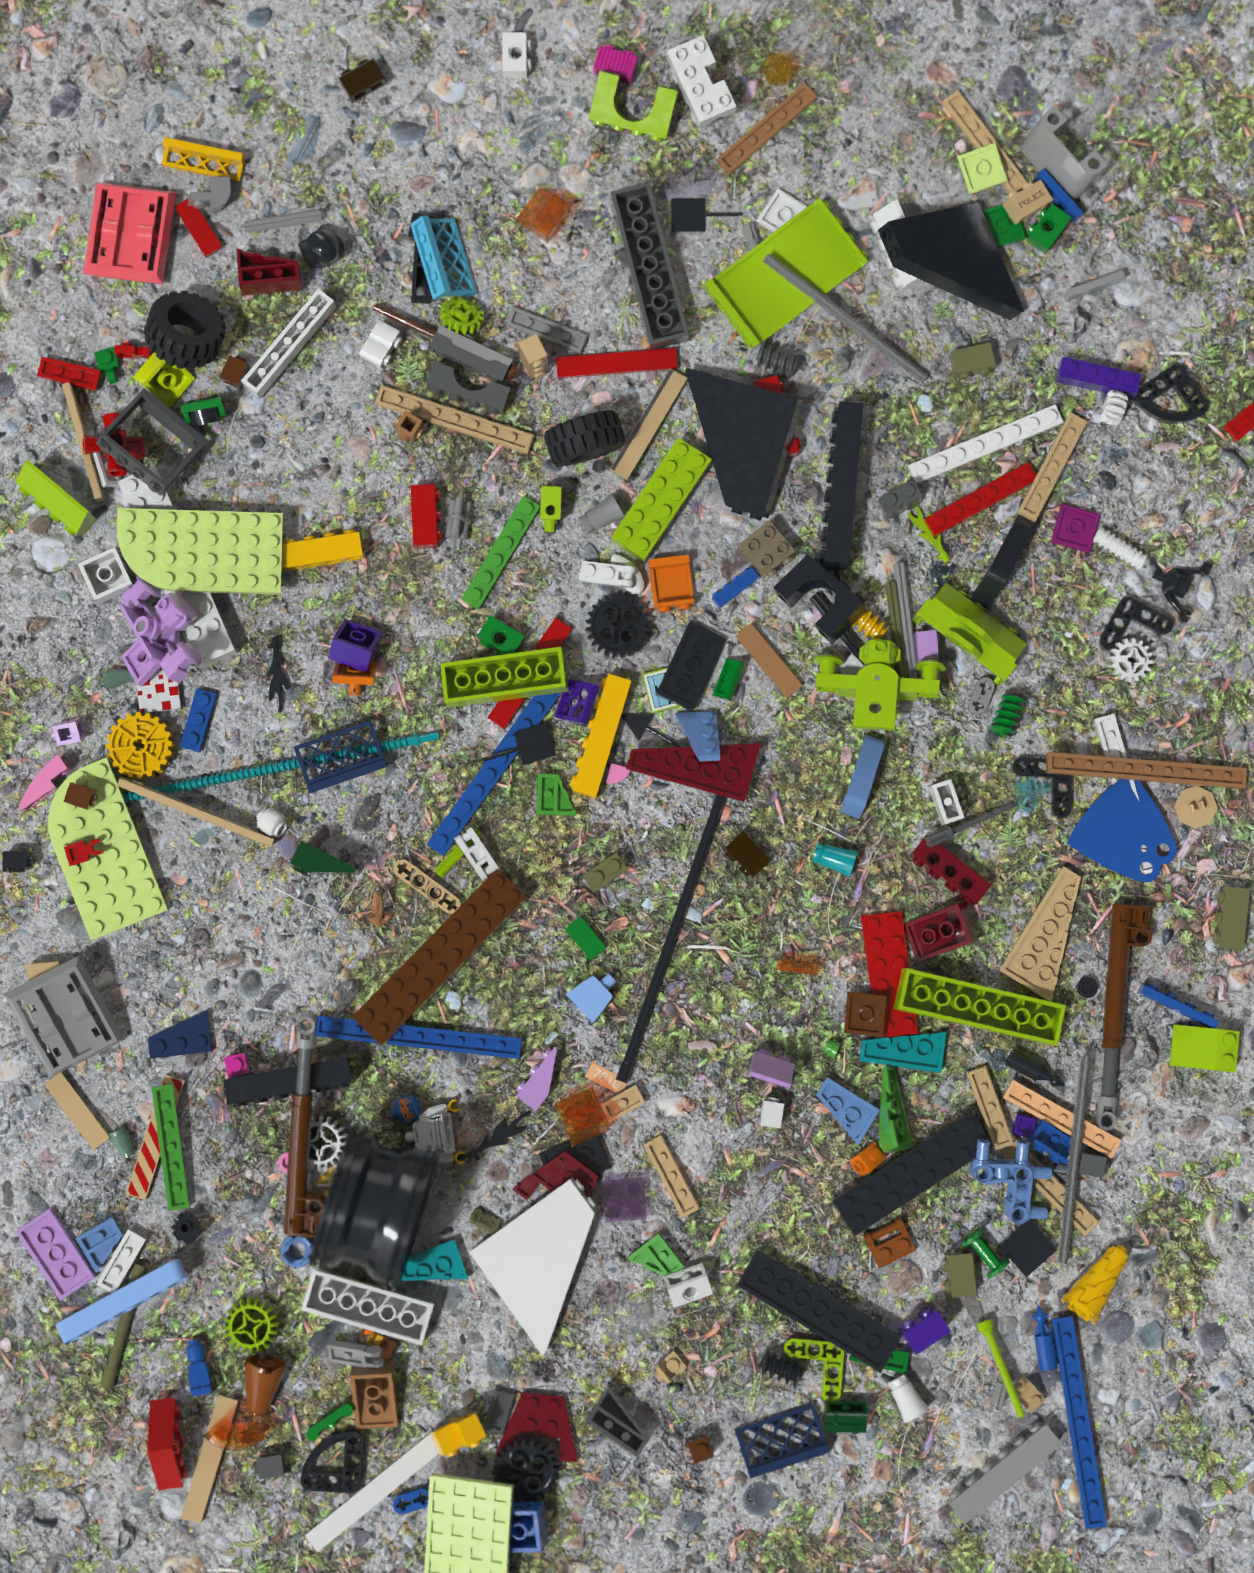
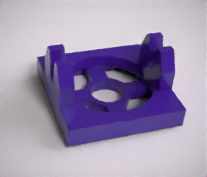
M568 679L569 692L562 693L555 718L586 727L600 686ZM583 690L588 693L586 700L582 699L581 696ZM578 696L577 704L572 706L573 699ZM584 706L582 712L574 716L576 709Z

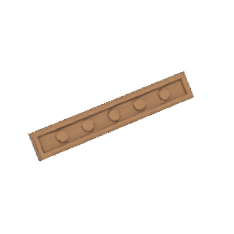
M804 82L718 157L716 162L730 176L816 101L818 96Z

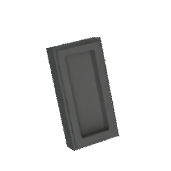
M495 1388L483 1430L499 1435L504 1434L515 1396L514 1393Z

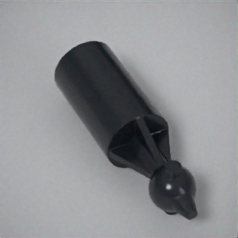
M1012 1049L1005 1062V1065L1033 1080L1049 1081L1053 1087L1065 1086L1061 1077L1056 1074L1051 1075L1042 1063L1015 1049Z

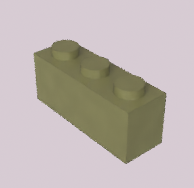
M1224 886L1218 891L1217 902L1219 903V911L1215 913L1217 930L1213 932L1212 938L1215 948L1234 951L1244 950L1250 889Z

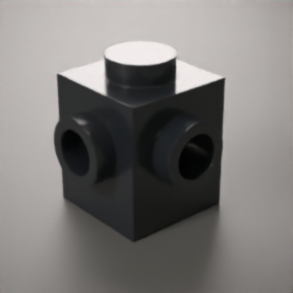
M183 1212L180 1213L173 1220L175 1224L171 1227L174 1230L172 1232L174 1237L180 1242L183 1240L187 1246L192 1244L206 1231L190 1212L185 1215Z

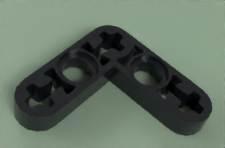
M1124 597L1119 601L1099 637L1098 644L1104 651L1114 649L1116 647L1115 643L1120 641L1131 620L1160 636L1168 634L1173 628V623L1167 616L1136 599ZM1130 602L1132 610H1127L1124 616L1120 615L1125 608L1122 604ZM1141 611L1149 612V621L1144 622L1140 619ZM1156 616L1158 618L1155 621L1158 623L1165 621L1167 629L1161 631L1159 624L1154 623L1153 626L1150 624ZM1114 619L1122 620V629H1115L1112 622ZM1111 632L1118 634V637L1117 635H1113L1111 639L1113 645H1105L1106 641L1103 639H1107L1110 636Z
M1016 759L1011 766L1014 775L1018 777L1051 778V814L1057 819L1067 817L1071 810L1072 775L1038 773L1036 765L1038 763L1046 765V759ZM1020 762H1022L1023 766H1030V762H1033L1031 768L1033 774L1029 773L1030 769H1024L1022 773H1020V770L1016 769V766L1019 765ZM1057 784H1064L1067 791L1064 795H1059L1056 792ZM1055 798H1066V801H1062V808L1066 809L1065 812H1062V815H1059V811L1055 810L1060 805V800L1055 801Z

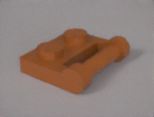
M901 1217L894 1219V1222L870 1234L869 1232L863 1234L879 1269L916 1251ZM899 1229L900 1235L877 1246L874 1245V1240Z

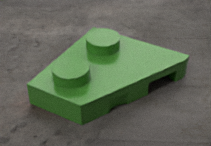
M537 774L536 815L576 816V811L569 801V796L566 790H564L559 774Z
M657 1233L627 1257L628 1260L634 1261L650 1271H655L662 1277L678 1272L685 1266L660 1233Z

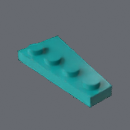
M946 1032L862 1040L859 1061L941 1073Z

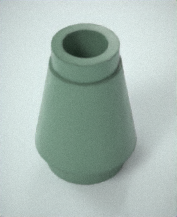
M106 669L107 672H102L105 688L113 689L133 681V677L127 669Z
M124 1126L109 1133L111 1137L109 1140L120 1155H122L123 1159L134 1154L129 1131Z

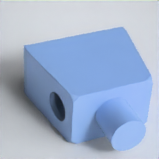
M609 973L600 981L593 975L570 990L566 995L593 1023L613 998L608 990L616 981Z

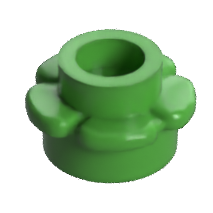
M836 1039L833 1042L828 1041L824 1052L827 1053V1058L832 1057L835 1059L841 1043L836 1042Z

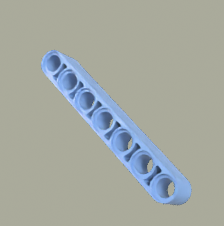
M175 1259L57 1323L55 1326L63 1344L65 1345L79 1339L188 1279V1276L180 1259Z

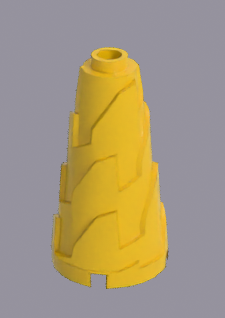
M1121 1245L1109 1247L1098 1262L1090 1267L1085 1275L1063 1295L1061 1302L1065 1304L1068 1300V1309L1087 1322L1092 1318L1091 1323L1095 1325L1100 1319V1314L1106 1306L1108 1297L1114 1289L1118 1277L1128 1262V1251Z

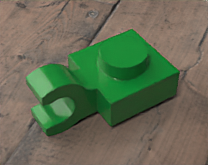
M114 347L94 352L98 369L102 373H106L107 381L110 385L118 383L114 369L120 368L118 358L114 353Z

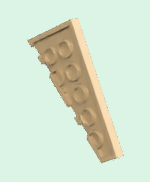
M1064 866L1060 869L998 970L1050 1002L1053 1001L1057 976L1063 958L1074 902L1076 901L1081 879L1080 876Z

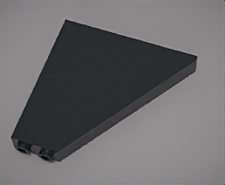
M979 202L891 220L878 229L880 238L894 268L1008 320H1013L1024 312Z
M686 367V376L725 506L732 508L731 512L739 515L747 512L750 513V518L760 521L762 517L768 519L803 401Z

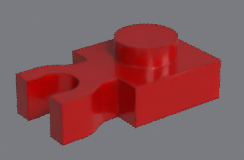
M127 342L115 345L114 353L118 358L149 359L152 355L149 347H135L132 343Z
M100 839L92 840L88 845L83 840L64 846L69 866L91 860L90 854H104L103 850H94V845L100 843Z

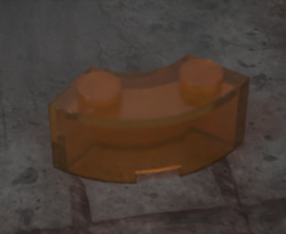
M225 1418L204 1435L211 1444L228 1451L250 1449L267 1437L254 1421L247 1425H235Z

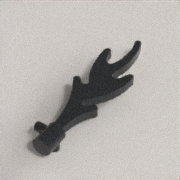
M279 637L271 638L272 644L267 645L268 648L274 649L272 664L266 677L270 678L273 675L269 687V701H272L273 693L277 692L279 698L278 712L281 713L283 695L280 685L283 684L286 690L289 689L285 674L277 666L278 664L284 666L285 663L279 655Z
M530 1113L520 1115L506 1128L504 1125L507 1119L504 1118L493 1131L491 1141H488V1136L485 1135L482 1143L475 1150L473 1148L465 1154L469 1161L473 1158H476L478 1161L480 1157L477 1153L493 1146L506 1145V1142L501 1141V1138H508L524 1131L525 1127L514 1129V1126L521 1119L529 1116Z

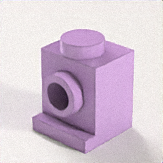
M81 717L59 722L52 726L51 734L53 740L57 742V746L80 742L86 737ZM66 728H69L70 734L67 733Z

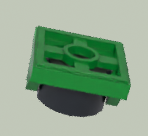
M223 395L187 401L180 406L185 422L192 423V426L220 421L222 416H226Z

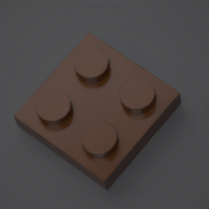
M847 992L844 1033L886 1037L889 996Z

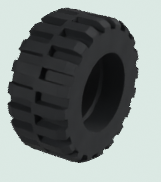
M174 291L170 292L169 295L164 294L154 301L144 328L145 341L152 353H156L158 359L165 360L166 364L170 366L173 364L180 369H183V367L195 369L196 366L201 368L206 366V364H210L217 357L226 333V324L221 312H218V308L214 304H210L207 298H201L196 293L189 294L188 291H181V293ZM172 325L189 327L198 335L183 334Z
M613 410L597 411L569 419L549 428L544 435L551 461L556 467L576 465L605 456L622 448L626 441L619 416Z

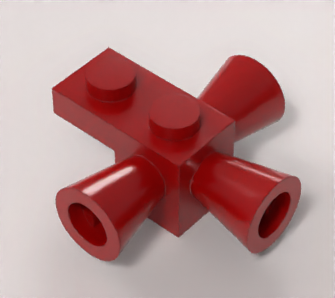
M107 413L102 416L105 429L116 419L119 413ZM120 426L110 438L136 459H145L144 437H126V430H121ZM83 435V455L102 452L96 444L99 439L98 437ZM103 452L104 458H108L106 472L108 476L122 477L127 474L124 466L119 465L111 455Z

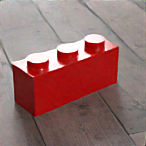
M435 484L410 485L414 549L438 548V542H442V531L438 530L437 522H441V510H437V502H440V490H436Z

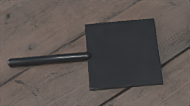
M671 198V232H705V217L743 215L742 212L705 213V198Z
M547 723L514 732L517 743L516 748L484 757L482 761H489L519 751L522 765L555 756Z

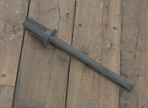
M1010 802L952 829L946 825L942 830L926 836V845L931 848L947 840L952 841L954 840V834L1016 807L1014 802Z

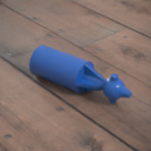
M1037 1306L1035 1314L1032 1315V1320L1035 1319L1038 1322L1034 1340L1039 1370L1056 1369L1058 1364L1053 1334L1044 1322L1046 1318H1049V1314H1046L1041 1306Z

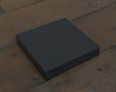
M1031 1219L1021 1224L998 1245L1026 1278L1057 1251Z

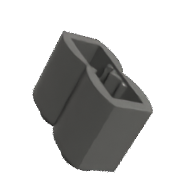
M915 481L906 482L897 490L883 494L878 499L879 508L885 519H893L904 510H911L917 507L922 502V497Z

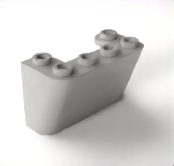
M1054 105L1042 116L1023 141L1021 151L1039 172L1044 168L1067 195L1075 201L1100 180L1108 164L1096 150L1091 152L1081 162L1074 157L1056 137V130L1066 123L1068 119ZM1053 115L1059 118V122L1055 125L1050 124ZM1096 159L1099 162V168L1091 169L1088 166V161Z

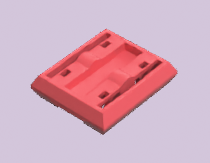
M96 182L83 274L163 284L176 192ZM106 195H107V201H106V208H105L104 220H103V223H102V219H103V216H102L103 209H102V207H103V205H104V202H105V200H106ZM109 200L111 201L113 207H108ZM158 202H163L159 235H157L158 230L155 226V221L157 220L156 213L158 212ZM100 233H102V234H101V241H100V248H99L98 245H99ZM156 240H158L154 269L151 271L149 270L151 249H155ZM102 249L104 250L105 256H101ZM143 253L146 256L147 261H142Z

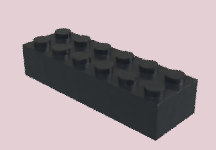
M351 1057L311 1063L310 1089H315V1092L330 1090L329 1086L336 1085V1089L350 1087V1082H354ZM298 1066L223 1079L227 1104H233L234 1108L248 1105L249 1100H253L254 1104L267 1102L269 1101L268 1097L274 1096V1100L289 1098L288 1093L296 1091Z

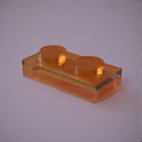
M782 958L781 962H776L775 970L818 975V967L814 966V962L802 961V964H795L793 959Z

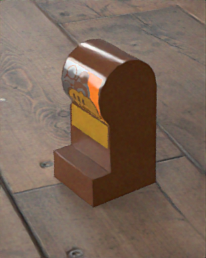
M362 1328L356 1340L358 1344L367 1347L372 1345L381 1347L383 1352L381 1357L387 1360L391 1358L399 1342L387 1335Z

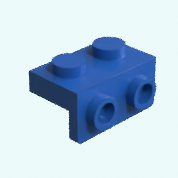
M1040 1120L1028 1141L1033 1143L1032 1148L1041 1154L1045 1151L1050 1155L1049 1159L1058 1165L1061 1162L1064 1164L1069 1163L1067 1158L1069 1153H1071L1069 1148L1072 1145L1070 1144L1072 1139L1044 1120Z

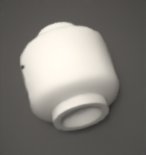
M275 808L261 810L258 813L256 819L258 820L257 828L259 831L272 838L280 837L287 829V819Z

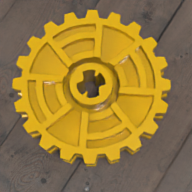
M136 712L135 716L127 714L125 720L118 719V725H112L110 728L113 731L112 734L107 735V739L110 740L109 744H106V749L110 751L107 757L113 761L112 766L119 769L118 772L125 776L128 774V777L131 779L138 777L140 780H145L146 776L152 779L155 778V773L162 774L164 772L163 767H169L171 764L168 761L169 758L174 757V753L171 752L175 748V743L171 741L174 736L170 731L167 732L169 727L162 723V720L158 717L153 718V715L149 713L143 715L141 712ZM142 741L145 747L144 749L140 748L141 751H139L136 746L138 743L141 744Z

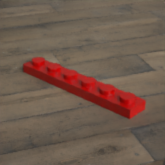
M1029 462L930 515L924 519V522L935 538L1032 485L1036 473Z

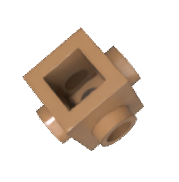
M404 411L403 415H399L394 424L398 434L397 437L404 442L411 441L414 443L416 439L419 440L425 431L422 418L414 412ZM408 427H413L411 432L407 430Z

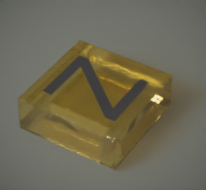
M327 1170L312 1183L314 1188L319 1193L324 1194L325 1197L327 1196L333 1175Z

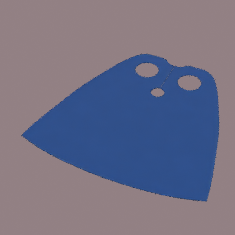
M1120 779L1107 789L1086 811L1072 831L1067 844L1112 871L1140 882L1149 883L1160 874V868L1163 864H1168L1175 858L1177 847L1161 812L1141 782L1134 781L1138 794L1137 798L1131 788L1130 781ZM1162 843L1169 847V853L1164 857L1157 853V846ZM1142 845L1147 847L1146 852L1140 851ZM1143 862H1149L1152 865L1153 869L1149 875H1144L1140 871V865Z

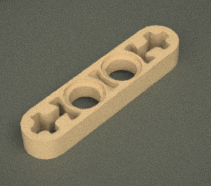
M401 859L394 864V873L400 879L446 913L452 915L456 911L454 909L449 911V906L444 901L442 905L439 904L444 899L446 893L449 895L446 899L450 902L457 901L455 904L457 909L461 906V902L456 896L409 861ZM399 864L402 866L404 864H407L406 869L411 873L413 869L416 870V872L411 875L409 881L406 880V878L409 877L406 873H398ZM418 875L425 878V883L421 887H417L413 883L414 878ZM434 887L440 888L442 892L438 899H433L430 896V891Z

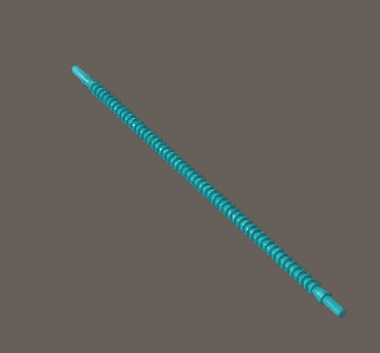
M438 732L422 735L413 734V736L407 738L403 736V739L397 737V740L392 738L391 741L386 739L385 742L380 741V746L383 753L384 750L390 752V749H393L395 751L396 748L402 749L403 746L405 748L409 745L420 746V743L439 740ZM362 744V747L357 745L356 748L351 746L352 750L361 754L365 748V744ZM368 745L364 755L367 756L368 753L373 755V752L378 754L377 748ZM341 748L338 752L333 750L331 755L342 760L347 750H342ZM349 751L346 758L349 760V757L355 759V756H360ZM316 753L312 762L320 765L322 762L325 763L327 756ZM310 754V757L305 755L304 758L310 761L312 754ZM292 758V761L287 759L286 762L281 760V763L275 761V764L270 762L269 765L264 763L262 767L257 765V768L254 766L251 769L246 767V770L240 768V771L235 769L234 772L229 770L228 773L222 772L221 775L219 773L216 776L211 774V777L205 775V778L201 776L199 779L194 777L193 780L188 778L186 782L182 780L181 783L176 781L175 784L170 782V785L164 783V786L159 784L158 787L153 785L152 789L169 795V793L175 794L176 791L180 793L181 790L186 792V789L192 791V788L197 790L198 787L203 789L204 786L210 787L211 784L215 786L216 783L221 785L222 782L227 784V781L233 783V780L238 782L239 779L244 781L246 777L250 779L251 776L256 778L257 775L262 777V774L268 776V773L273 775L274 772L279 774L280 771L285 772L287 769L291 771L292 768L297 770V767H300L298 759ZM329 758V763H332L334 759ZM124 791L122 794L126 804L128 801L133 803L135 799L137 801L140 798L146 799V797L131 791L129 793Z

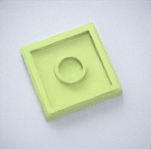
M996 143L957 156L969 195L1008 182Z

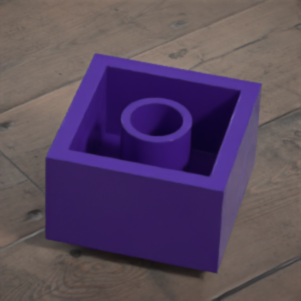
M344 619L332 639L328 659L354 667L356 670L367 672L378 653L383 632Z
M924 1307L918 1312L919 1316L913 1320L908 1318L900 1324L901 1328L898 1329L910 1349L916 1355L951 1332L938 1310L934 1307Z

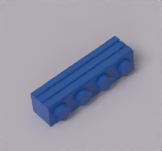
M752 567L743 570V574L732 579L733 582L730 584L726 583L720 592L717 590L712 594L711 600L718 609L722 608L759 579V575Z

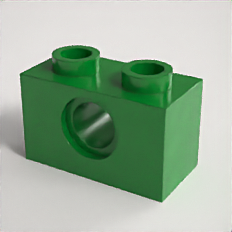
M1054 204L1049 209L1045 207L1038 216L1040 218L1038 224L1033 223L1027 231L1029 236L1026 241L1045 255L1072 218ZM1043 225H1049L1052 231H1045Z
M491 615L477 635L480 640L479 643L487 649H490V647L496 649L497 655L517 653L525 640L524 635ZM499 634L506 637L505 642L502 644L494 641L495 637Z

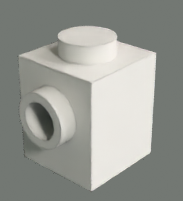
M768 1097L767 1101L762 1100L759 1125L781 1129L784 1104L780 1103V1099Z

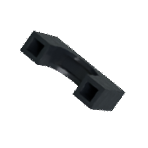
M807 554L773 589L777 597L790 608L812 589L826 588L834 592L835 601L833 606L815 623L818 632L833 645L867 611L864 604L866 601L860 594H853L846 582L838 581L836 574L832 570L824 569L822 562L815 557L813 559Z

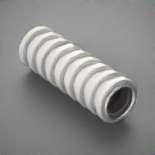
M1104 527L1098 530L1093 539L1094 543H1099L1098 546L1100 547L1104 546L1105 550L1109 549L1110 553H1115L1114 556L1116 557L1120 556L1121 560L1125 559V563H1131L1130 566H1136L1137 570L1142 568L1148 558L1147 554L1143 555L1141 550L1138 552L1136 547L1132 548L1131 544L1127 545L1125 540L1122 542L1120 537L1116 538L1115 534L1111 535L1109 530H1104Z

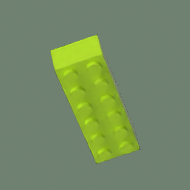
M678 437L611 536V542L645 564L711 465L712 459Z
M562 647L440 663L444 703L448 708L569 692L565 652Z

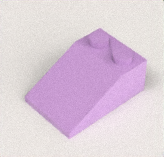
M759 1049V1052L754 1051L746 1075L790 1088L794 1064L790 1063L791 1058L782 1055L775 1058L770 1056L771 1052Z

